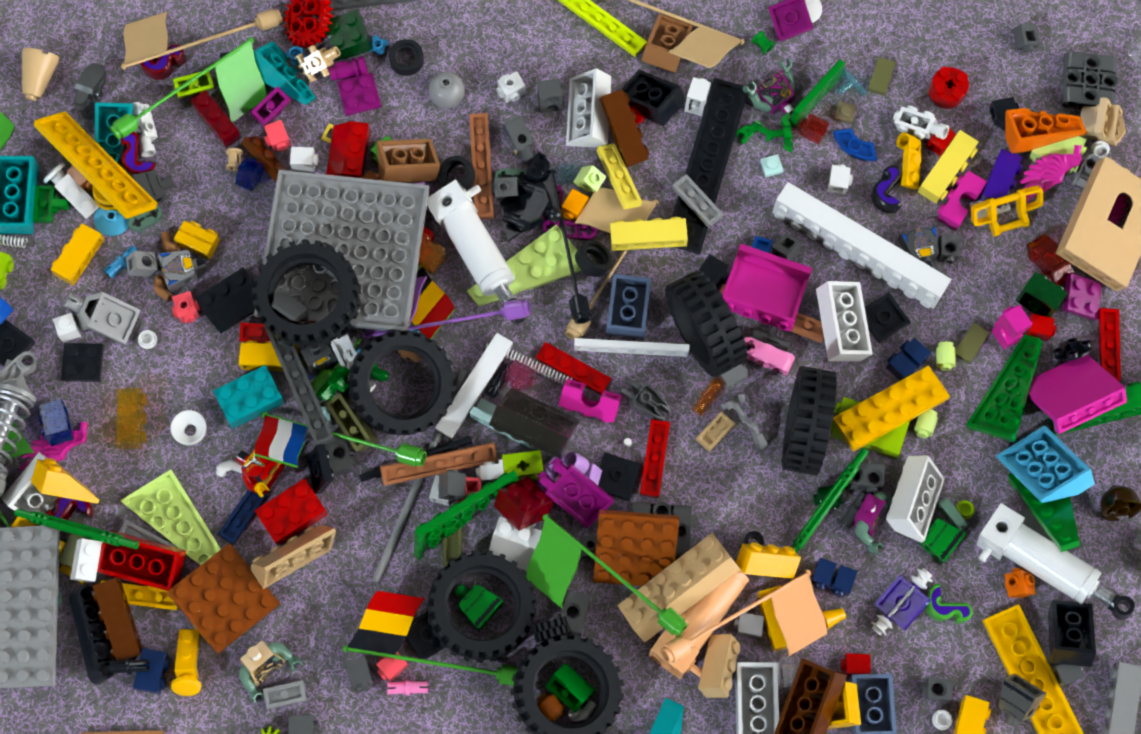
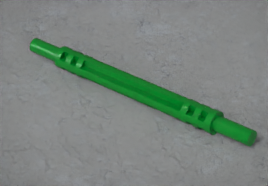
M864 447L853 462H849L848 466L794 539L792 548L795 549L796 553L800 548L804 547L841 493L858 472L859 465L869 453Z
M17 509L14 512L15 516L53 529L114 546L122 545L133 549H138L139 547L138 541L123 538L120 534L37 511L30 512Z

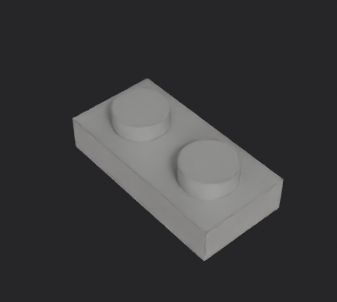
M303 680L263 689L267 710L307 701Z

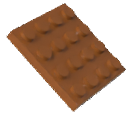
M599 509L595 556L630 585L643 586L675 561L679 516ZM595 561L593 582L624 585Z
M230 543L166 593L217 655L281 604L267 587L262 589L250 566Z

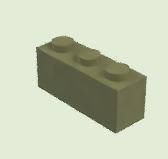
M339 393L325 403L346 436L375 444L379 441L368 423L364 422L359 412L355 411V405L350 400L348 394ZM349 440L356 452H364L371 447Z

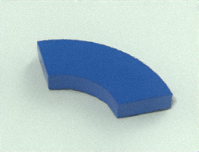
M852 128L833 131L837 144L848 155L863 161H877L873 142L860 140L854 134Z

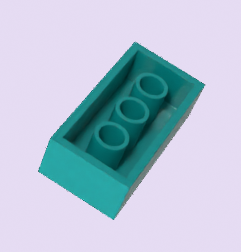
M0 156V234H33L34 222L32 220L35 186L38 183L39 164L34 156Z

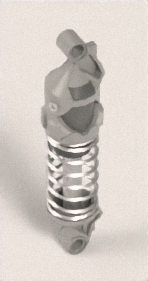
M30 351L21 353L13 361L7 359L4 368L0 371V403H3L2 407H0V497L3 496L6 488L5 480L8 471L5 466L13 462L9 454L17 451L14 442L20 441L22 438L19 430H23L26 427L23 419L30 417L29 409L34 407L37 400L24 379L26 375L34 372L37 367L36 356ZM31 360L33 363L27 366L23 364V361ZM18 408L24 409L27 412L25 416H18L16 413ZM14 419H18L22 423V427H13ZM9 431H14L18 435L17 439H8ZM5 442L13 446V450L4 451L3 446Z

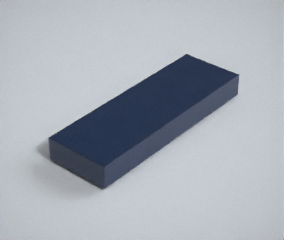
M247 490L218 532V535L235 545L255 516L254 510L261 507L268 496L262 492L264 496L261 498L257 493Z

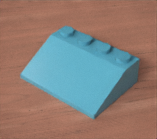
M1045 425L996 455L997 459L1041 503L1079 495L1095 485L1091 469Z

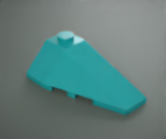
M273 41L254 51L255 62L264 83L273 88L278 86L286 95L304 105L316 99L306 82L297 79V69L288 66L286 60L289 58Z
M95 103V141L119 164L125 145H121V138L118 140L109 127L126 113L129 115L133 114V103Z
M665 697L649 734H681L684 706Z

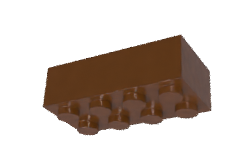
M802 658L774 734H826L847 675L816 661Z

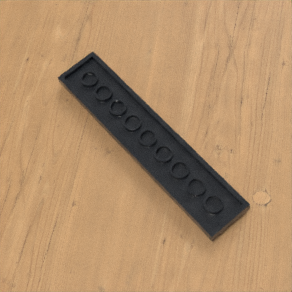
M717 78L713 80L685 175L687 174L714 204L716 203L748 93L743 91V85ZM678 196L672 217L686 218L688 241L687 246L674 248L700 255L708 227Z

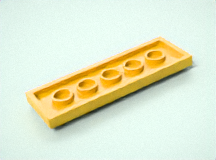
M927 366L833 417V423L854 452L949 400L950 395L932 369Z

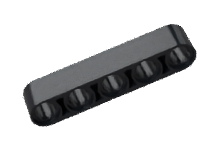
M83 585L72 592L69 599L88 678L93 684L99 685L113 676L114 673H110L108 669L112 659L103 623L98 614V602H95L92 595L94 589L89 585Z

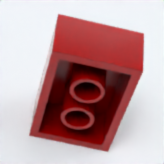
M305 478L254 510L277 546H281L290 538L298 535L328 515Z

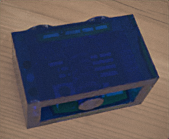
M62 398L39 405L40 414H38V419L44 428L41 429L43 439L48 440L51 447L74 440L69 414Z

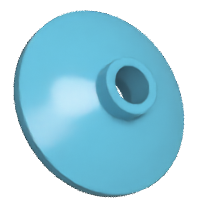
M99 207L94 215V224L100 233L107 236H117L128 229L130 218L126 219L118 210L107 211ZM110 214L115 215L112 219H109L108 217Z

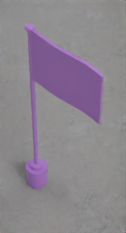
M427 276L418 277L415 283L409 330L499 314L506 317L508 321L521 319L531 315L529 300L522 298L505 301L504 306H501L499 311L410 326L417 310L421 289L427 279ZM366 329V332L361 334V338L366 340V338L380 336L391 331Z

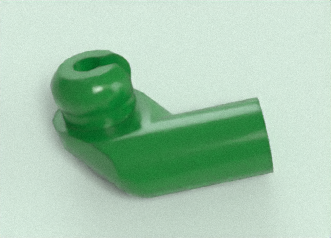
M376 362L370 377L379 382L387 381L389 373L378 368Z

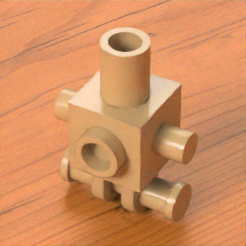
M315 45L308 47L311 55L305 58L303 53L295 56L300 64L299 68H303L304 72L302 74L303 76L306 75L309 84L317 80L313 74L321 72L323 77L330 75L327 68L333 65V60L341 55L338 47L334 46L328 50L325 47L317 50Z

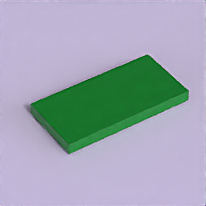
M841 59L836 62L794 108L790 120V125L794 129L841 78L845 62Z

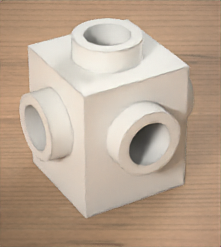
M514 72L510 75H503L498 80L496 91L499 97L504 98L505 102L508 103L510 101H517L521 96L525 95L526 86L519 73Z

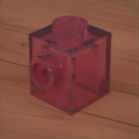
M514 360L505 375V380L510 382V386L514 389L526 391L536 381V377H534L535 370Z

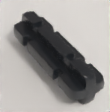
M502 362L500 364L499 371L497 370L491 386L486 391L489 397L495 398L497 396L498 389L501 388L506 378V373L508 374L511 369L508 363Z

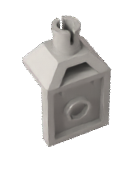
M69 292L65 298L67 301L63 303L64 307H68L76 312L74 316L79 330H93L122 345L127 343L141 311L104 292L84 298L77 297Z

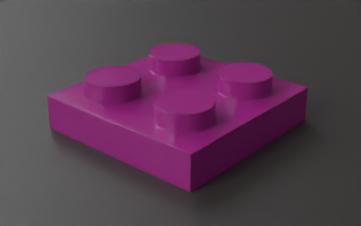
M785 0L768 7L780 42L814 29L805 0Z
M372 73L337 81L346 116L381 108Z
M1072 273L1068 274L1065 287L1067 295L1064 298L1063 311L1090 320H1097L1102 284Z

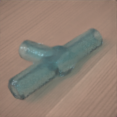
M844 66L842 75L848 81L838 89V92L843 95L851 87H854L862 96H865L868 91L858 81V78L853 76Z

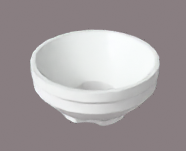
M192 410L180 412L171 423V434L182 445L188 446L199 443L207 431L206 421L203 416ZM189 425L196 427V432L192 436L185 434V428Z

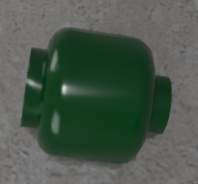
M834 484L817 488V494H813L815 506L820 505ZM842 493L830 510L838 509L840 504L843 503Z

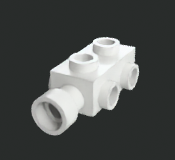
M134 102L133 115L137 116L149 108V104ZM150 111L138 119V129L134 131L139 135L138 145L141 146L139 149L142 157H151L156 154L154 144L151 142L158 136Z
M910 105L907 108L901 107L900 111L897 110L893 117L898 131L912 133L919 139H931L934 134L937 138L944 140L949 132V125L938 124L933 113L929 111H924V114L920 113L917 108Z

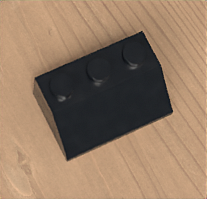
M244 267L196 297L204 314L220 333L230 329L255 312L253 304L255 299L252 295V288L256 286L253 281L254 276Z

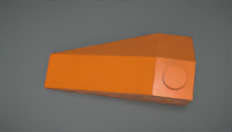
M1027 108L1006 110L1005 139L1011 154L1031 151L1086 134L1087 132L1080 116L1061 113L1052 115L1047 114V111L1032 112Z

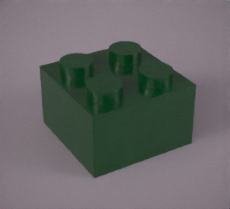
M358 9L329 19L332 24L327 26L330 31H326L330 47L336 46L340 50L341 55L336 58L337 61L372 50L364 19Z
M1035 272L1015 301L1034 314L1051 317L1067 295V292L1064 291L1062 286L1049 281L1045 275Z

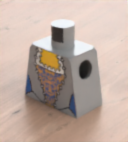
M189 250L158 254L165 282L170 292L198 280L196 270L206 267L204 257L192 259Z

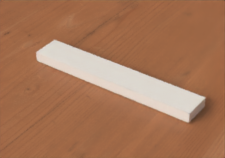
M496 333L455 396L452 405L446 410V415L441 418L435 427V430L450 439L454 437L512 347V341Z
M575 338L574 340L575 351L680 357L688 356L690 344Z

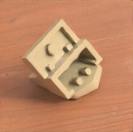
M1100 98V103L1096 107H1082L1080 117L1087 132L1080 135V137L1096 141L1103 140L1108 145L1117 146V143L1120 142L1126 133L1121 107L1119 105H1112L1108 98Z

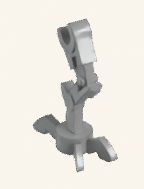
M744 393L733 396L730 400L721 404L720 406L725 411H730L732 408L736 410L742 423H746L747 427L752 431L753 441L756 445L759 444L760 449L768 446L763 434L758 431L756 422H752L738 405L745 402Z

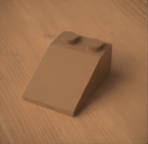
M659 13L641 61L676 73L681 57L668 52L678 46L691 33L693 25Z

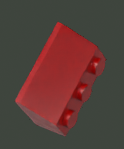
M349 121L333 126L326 175L354 178L364 176L370 138L369 123Z

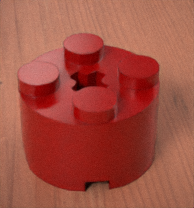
M941 67L935 73L928 90L933 103L943 109H951L960 105L969 88L968 75L954 67Z

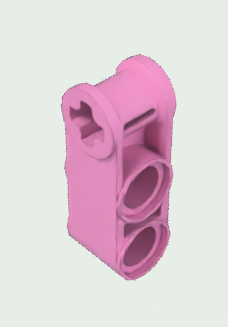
M752 337L744 339L745 346H751L750 350L746 352L748 354L746 359L760 366L763 364V367L770 368L775 372L780 371L783 373L782 375L789 374L795 360L793 354L777 349Z

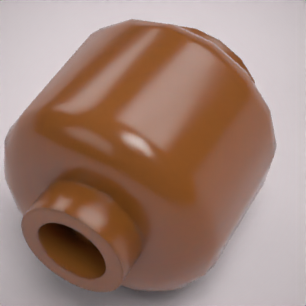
M543 693L536 699L539 710L552 722L563 716L562 711L564 707L554 694L547 696L546 693Z

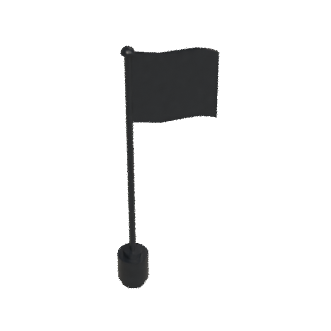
M550 169L544 178L535 183L542 182L545 184L552 208L556 207L561 210L554 175L556 171ZM519 190V196L504 198L500 202L502 216L506 215L505 211L522 215L532 194ZM562 215L560 224L575 295L569 300L571 316L576 324H584L590 320L589 317L591 316L588 298L578 293ZM504 222L507 242L524 232L518 230L516 226Z

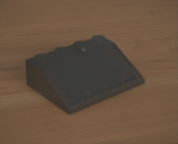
M511 388L497 404L489 425L498 432H505L511 435L515 440H522L528 443L534 449L545 451L551 457L560 458L581 420Z

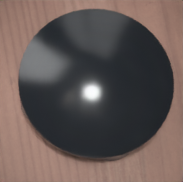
M1070 338L1066 341L1067 346L1055 348L1053 353L1055 359L1059 361H1072L1087 355L1093 346L1090 340L1078 341L1077 338Z

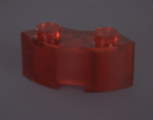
M1043 234L1026 245L1028 250L1027 256L1030 261L1034 262L1040 268L1043 275L1052 283L1061 286L1066 282L1068 274H1075L1071 263L1056 254L1058 245L1047 235Z

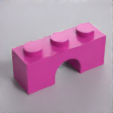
M969 170L965 176L961 174L956 182L958 187L956 190L951 189L946 197L949 201L946 205L942 203L937 211L940 214L937 220L957 231L969 210L961 206L959 200L967 198L973 202L976 201L987 181Z
M1020 305L1014 308L1013 306L1006 308L998 318L999 320L994 323L995 327L991 331L1004 350L1019 342L1024 336L1022 333L1027 331L1033 324Z
M570 379L566 380L558 406L563 407L567 411L581 412L586 417L593 416L603 422L614 423L622 395L604 390L598 401H590L584 395L586 384Z

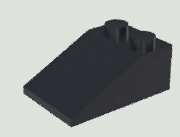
M638 70L622 88L623 92L628 94L629 106L634 107L650 121L662 126L670 120L686 101L679 85L642 70Z

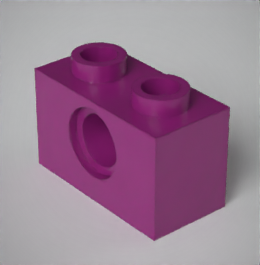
M277 86L251 111V117L264 128L265 125L270 124L290 104L291 99Z

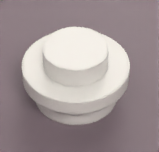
M1098 140L1091 146V153L1099 158H1104L1110 151L1108 143L1103 140Z
M145 330L138 336V343L144 349H151L157 344V336L151 330Z
M938 710L933 714L932 723L935 728L946 730L952 725V716L948 711Z

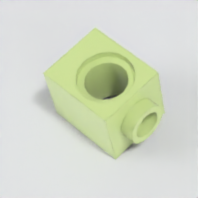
M593 165L581 168L573 183L586 193L597 192L606 176Z

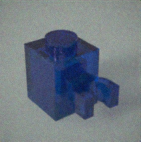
M246 158L238 166L235 184L253 191L261 182L262 172L265 170L263 168L264 165L258 163L255 158L253 160Z

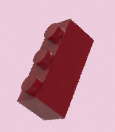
M206 90L190 100L194 110L226 149L241 139L239 130Z

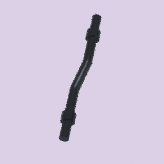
M471 436L459 440L453 439L447 441V444L426 450L427 456L457 450L459 447L471 444ZM380 466L373 468L372 471L360 474L361 482L375 477L377 479L381 478Z

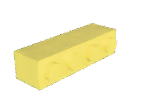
M960 130L926 177L918 193L935 204L939 200L943 201L949 193L947 191L949 185L953 187L959 177L956 175L959 171L963 173L969 163L966 162L968 158L973 159L978 149L976 146L979 141Z
M672 217L666 220L654 218L651 221L636 219L633 222L618 220L610 223L612 251L687 246L686 218Z

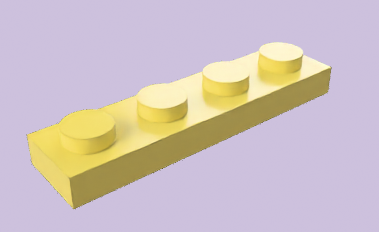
M615 143L598 146L597 154L623 209L641 206L642 200Z

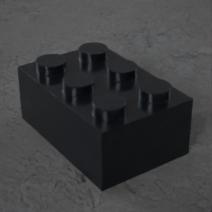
M1052 600L1048 611L1050 663L1091 667L1096 655L1092 604Z

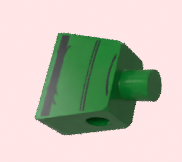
M937 518L932 526H929L925 541L919 542V544L939 565H942L966 533Z
M461 584L454 592L462 599L458 604V608L478 632L504 604L501 598L477 584L471 590Z

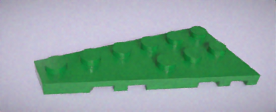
M1024 334L967 422L966 426L969 429L1015 442L1043 343L1040 338Z
M515 471L503 473L495 482L485 484L477 493H470L462 502L452 504L449 510L444 513L440 512L431 521L418 525L414 530V555L420 560L424 557L422 555L424 551L428 548L433 550L444 536L445 538L450 537L473 519L471 515L477 510H485L493 498L496 499L500 488L517 482L518 475Z
M1012 473L1008 474L1010 484L1060 552L1080 546L1070 497L1041 503Z

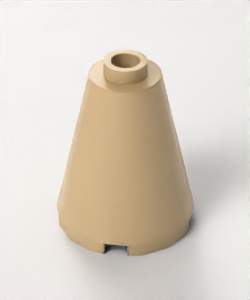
M24 48L22 50V94L25 95V99L36 101L37 98L40 99L60 57L50 52L48 54L43 53L42 50L35 48Z

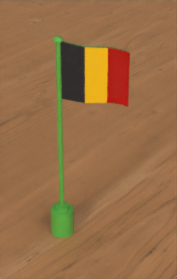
M419 262L416 278L427 276V279L421 289L417 310L411 323L415 326L447 320L455 311V307L450 298L432 281L424 269L425 264ZM442 325L420 328L418 330L431 340ZM361 336L357 339L358 341L354 344L355 348L361 342ZM339 362L333 369L328 368L326 370L323 368L310 383L315 394L334 371L341 366Z
M377 591L373 595L366 608L359 629L349 645L343 646L345 653L346 651L492 674L496 675L495 679L499 680V684L514 686L512 677L518 669L516 668L517 666L502 664L501 668L497 667V670L493 671L395 655L408 634L417 609L425 598Z

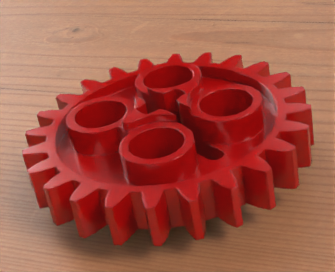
M290 0L291 5H286L289 8L288 11H284L287 17L283 18V21H286L283 28L287 29L285 35L289 36L288 40L292 41V44L303 48H308L310 45L316 46V42L321 43L320 37L326 38L324 32H329L330 30L327 26L332 24L329 21V18L333 17L330 14L333 8L329 7L331 1Z

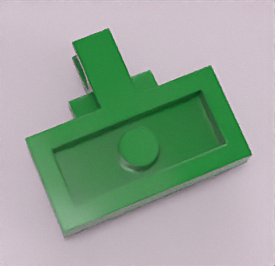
M54 185L35 186L32 220L34 223H53L54 214H57L59 210H69L70 203L67 199H59V196H55L56 188Z
M346 366L338 367L315 394L319 401H329L335 396L337 390L344 392L348 388L349 384L346 381L348 380L349 369Z

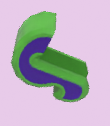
M940 583L933 585L926 593V596L931 600L925 607L926 612L936 621H946L954 616L956 624H963L973 615V609L968 603H941Z

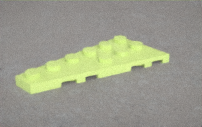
M557 225L506 261L515 277L514 281L508 286L512 295L554 282L566 276H571L563 233ZM568 239L574 273L582 271L575 261L577 249ZM477 284L467 290L468 295L478 307L499 300L496 294L491 296L483 295Z
M171 469L120 500L180 549L187 550L186 555L200 566L221 550Z

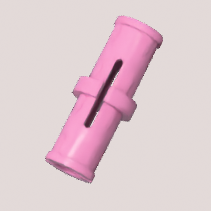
M428 680L387 681V687H396L395 689H387V695L406 694L408 696L410 693L428 694V688H419L420 686H428Z

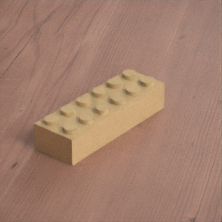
M711 533L644 584L638 591L659 609L671 607L678 614L682 615L738 572L740 568L716 536ZM635 593L617 605L633 630L644 642L663 629L658 624L659 618L657 616L659 613Z

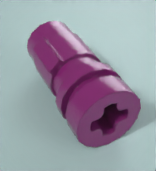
M364 56L358 57L357 60L354 58L349 62L346 60L337 62L334 66L328 67L332 81L349 78L354 75L357 77L361 73L362 75L368 74Z

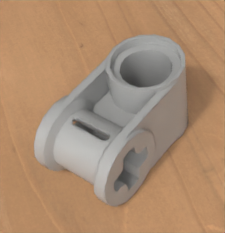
M1090 154L1084 159L1071 185L1085 187L1093 169L1087 163H1091L1094 166L1100 160L1097 155Z

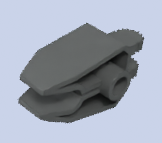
M97 63L89 65L74 85V91H76L74 102L79 112L86 111L90 103L95 104L94 98H101L102 89L106 83L105 66Z
M627 378L625 382L635 390L634 394L624 388H621L619 393L629 400V408L648 418L664 421L666 418L657 411V408L665 413H670L671 409L667 402L650 384L639 385L634 380Z

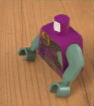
M786 58V66H784L783 61L779 62V66L784 71L780 70L758 86L754 82H748L750 90L747 86H743V91L749 93V98L755 108L772 114L780 110L784 114L789 112L791 115L794 108L790 103L794 101L796 85L793 71L790 69L793 64L790 58Z
M877 492L874 495L868 494L855 515V534L865 545H868V551L873 554H880L877 548H884L882 543L873 542V537L889 512L892 503V497L884 492Z

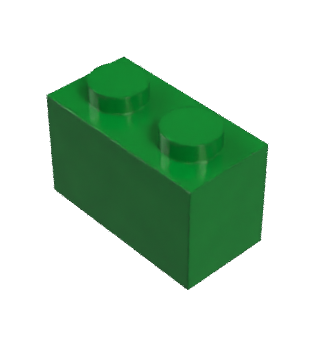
M566 663L553 674L545 686L575 713L588 701L596 690Z

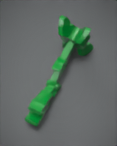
M787 112L782 117V130H769L762 126L761 122L754 120V124L746 125L737 130L735 137L739 135L744 136L741 144H745L756 132L767 136L766 142L771 141L775 137H784L783 148L791 153L793 143L789 121L790 114Z

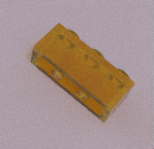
M141 388L117 389L116 445L119 449H143V443L147 442V433L144 431V424H147V413L144 412V406L147 405V394H144Z

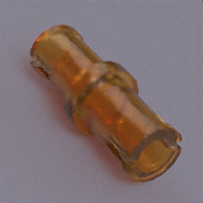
M713 378L705 391L700 393V398L691 408L695 413L698 412L700 416H702L708 405L713 403L715 395L723 386V383L719 380L716 381V378Z

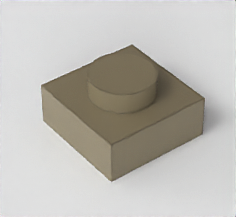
M838 101L834 120L852 124L856 105Z

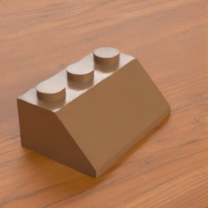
M431 139L377 141L378 172L382 181L408 183L437 180L440 163Z

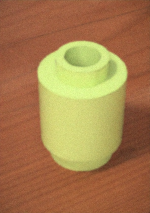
M940 342L936 348V366L942 371H950L956 366L955 347H953L952 342Z
M930 409L918 416L914 428L917 436L921 438L933 436L938 420L936 411Z

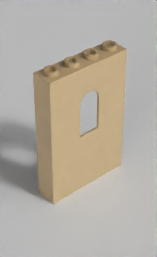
M1105 156L1095 163L1056 250V254L1116 292L1127 288L1141 256V178L1131 173L1127 168L1117 164L1113 159ZM1120 193H1125L1130 196L1132 207L1121 229L1107 219L1117 196Z

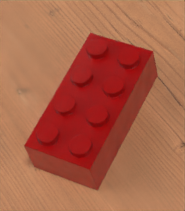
M116 531L109 532L120 534L123 538L138 541V549L122 545L114 546L102 542L97 568L98 573L166 591L179 583L187 550Z

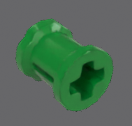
M763 31L756 34L751 41L753 45L756 44L762 50L764 55L771 51L776 44L774 41L771 42Z

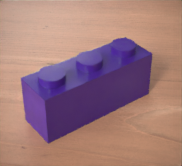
M1001 148L979 201L1000 198L1008 195L1009 189L1013 190L1017 181L1014 179L1015 174L1019 175L1023 164H1020L1022 156L1014 153L1011 154V152Z

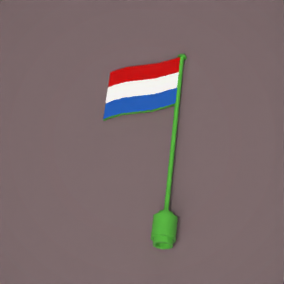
M267 411L263 412L262 418H264V423L255 444V456L298 468V457L305 443L306 431L308 429L307 424L267 414ZM332 432L335 437L396 453L398 462L418 467L423 466L426 460L427 453L420 447L403 443L397 449Z

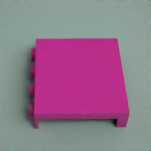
M740 244L723 292V299L728 303L731 312L740 314L745 318L755 319L763 324L778 327L780 330L791 332L812 268Z
M1088 354L1034 377L1027 397L1053 420L1055 431L1058 434L1127 402L1125 387Z

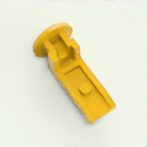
M179 629L174 669L176 679L171 682V689L180 696H193L201 690L197 670L199 632L196 629Z

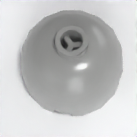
M441 72L430 81L428 93L430 100L435 105L443 109H450L458 106L464 99L465 87L462 79L457 74Z

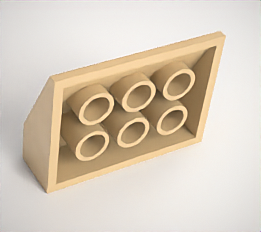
M324 525L312 526L305 530L304 534L300 537L294 536L290 538L284 546L278 545L274 547L268 555H260L255 558L251 564V571L262 589L329 552L332 549L336 530Z

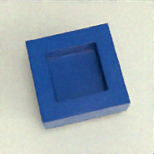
M755 236L752 248L770 253L774 240Z

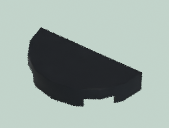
M538 151L524 175L525 180L537 181L548 174L550 162L543 153Z

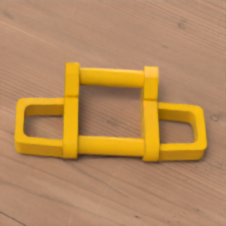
M1037 185L1016 190V193L1000 198H990L971 206V222L975 226L989 224L994 237L1015 228L1030 226L1027 211L1043 206V189ZM1037 193V200L1026 204V195ZM1016 200V211L1019 220L999 226L997 222V206ZM987 208V217L977 219V212Z

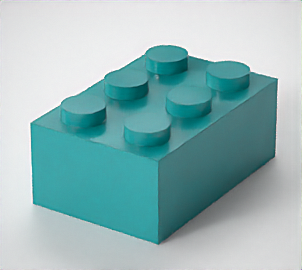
M266 365L213 390L232 429L261 416L265 411L269 412L285 404Z

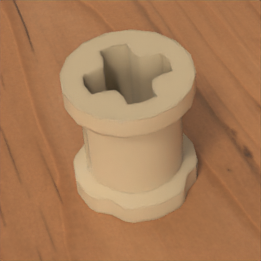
M238 148L227 149L228 164L226 169L228 171H241L243 169L241 165L243 151Z

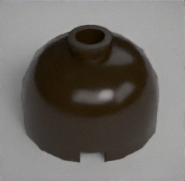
M1114 485L1101 497V512L1104 518L1111 522L1120 521L1117 518L1119 516L1128 515L1130 519L1140 512L1141 501L1137 493L1131 488Z

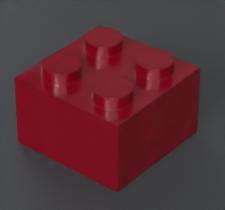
M526 477L500 488L494 507L520 531L542 521L543 515L550 513L553 500L529 477Z

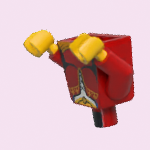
M241 450L236 458L237 461L244 464L241 468L242 479L247 489L257 493L261 498L264 496L262 492L268 493L285 467V464L255 456L254 450L251 454Z

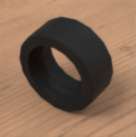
M402 39L394 43L389 50L391 68L395 73L402 76L416 74L420 71L424 62L421 46L410 39ZM411 49L416 53L417 60L412 65L402 66L396 62V54L400 50Z
M451 156L444 160L438 172V179L441 185L446 186L449 184L448 175L452 168L463 165L466 172L463 179L458 183L468 190L475 180L473 165L461 156Z
M594 240L584 242L575 254V261L578 267L584 273L593 277H601L611 267L613 262L610 251L603 244ZM587 253L594 255L601 265L593 262Z

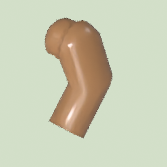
M170 232L161 233V244L164 252L182 251L180 245L171 242Z
M158 274L154 279V292L169 302L173 294L166 290L164 275Z

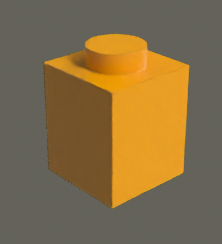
M572 188L561 208L563 216L570 221L573 219L577 220L588 203L589 197Z

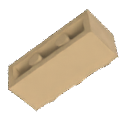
M732 634L710 635L698 689L706 698H728L729 691L732 688L733 673L736 670V659L740 652V644Z

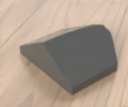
M277 292L273 295L272 307L292 321L308 320V308L285 294Z

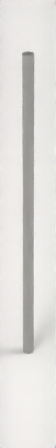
M461 370L455 384L456 392H453L451 399L455 398L468 375L467 371ZM437 430L435 431L428 450L438 446L442 433ZM424 477L415 479L372 578L371 582L379 584Z

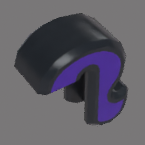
M891 165L886 167L881 175V180L874 185L872 190V202L879 210L885 213H896L902 206L900 201L889 195L902 176L901 170L897 166Z

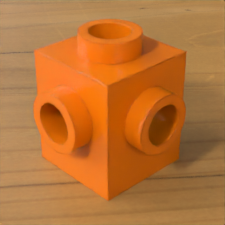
M1023 568L1011 569V573L1004 574L1008 598H1023L1036 595L1035 578L1029 571H1025Z

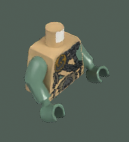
M260 641L257 645L250 647L247 653L240 659L242 666L239 671V679L246 690L250 691L249 698L256 704H258L255 700L256 696L260 695L264 699V694L259 689H255V687L285 664L286 660H288L293 671H298L294 666L295 663H300L303 666L301 659L298 656H292V652L281 642L266 643L265 641Z

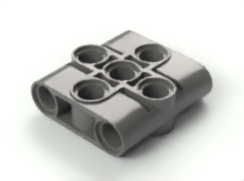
M1083 52L1065 53L1063 78L1061 81L1063 86L1062 106L1073 109H1082L1084 106L1096 107L1100 103V98H1108L1111 104L1115 105L1116 86L1118 84L1116 76L1117 58L1109 55Z
M633 502L632 512L650 513V507H653L652 514H657L656 511L658 509H664L667 512L666 515H671L672 508L673 515L679 516L678 529H682L685 532V536H677L675 561L690 550L692 506L667 504L666 502Z

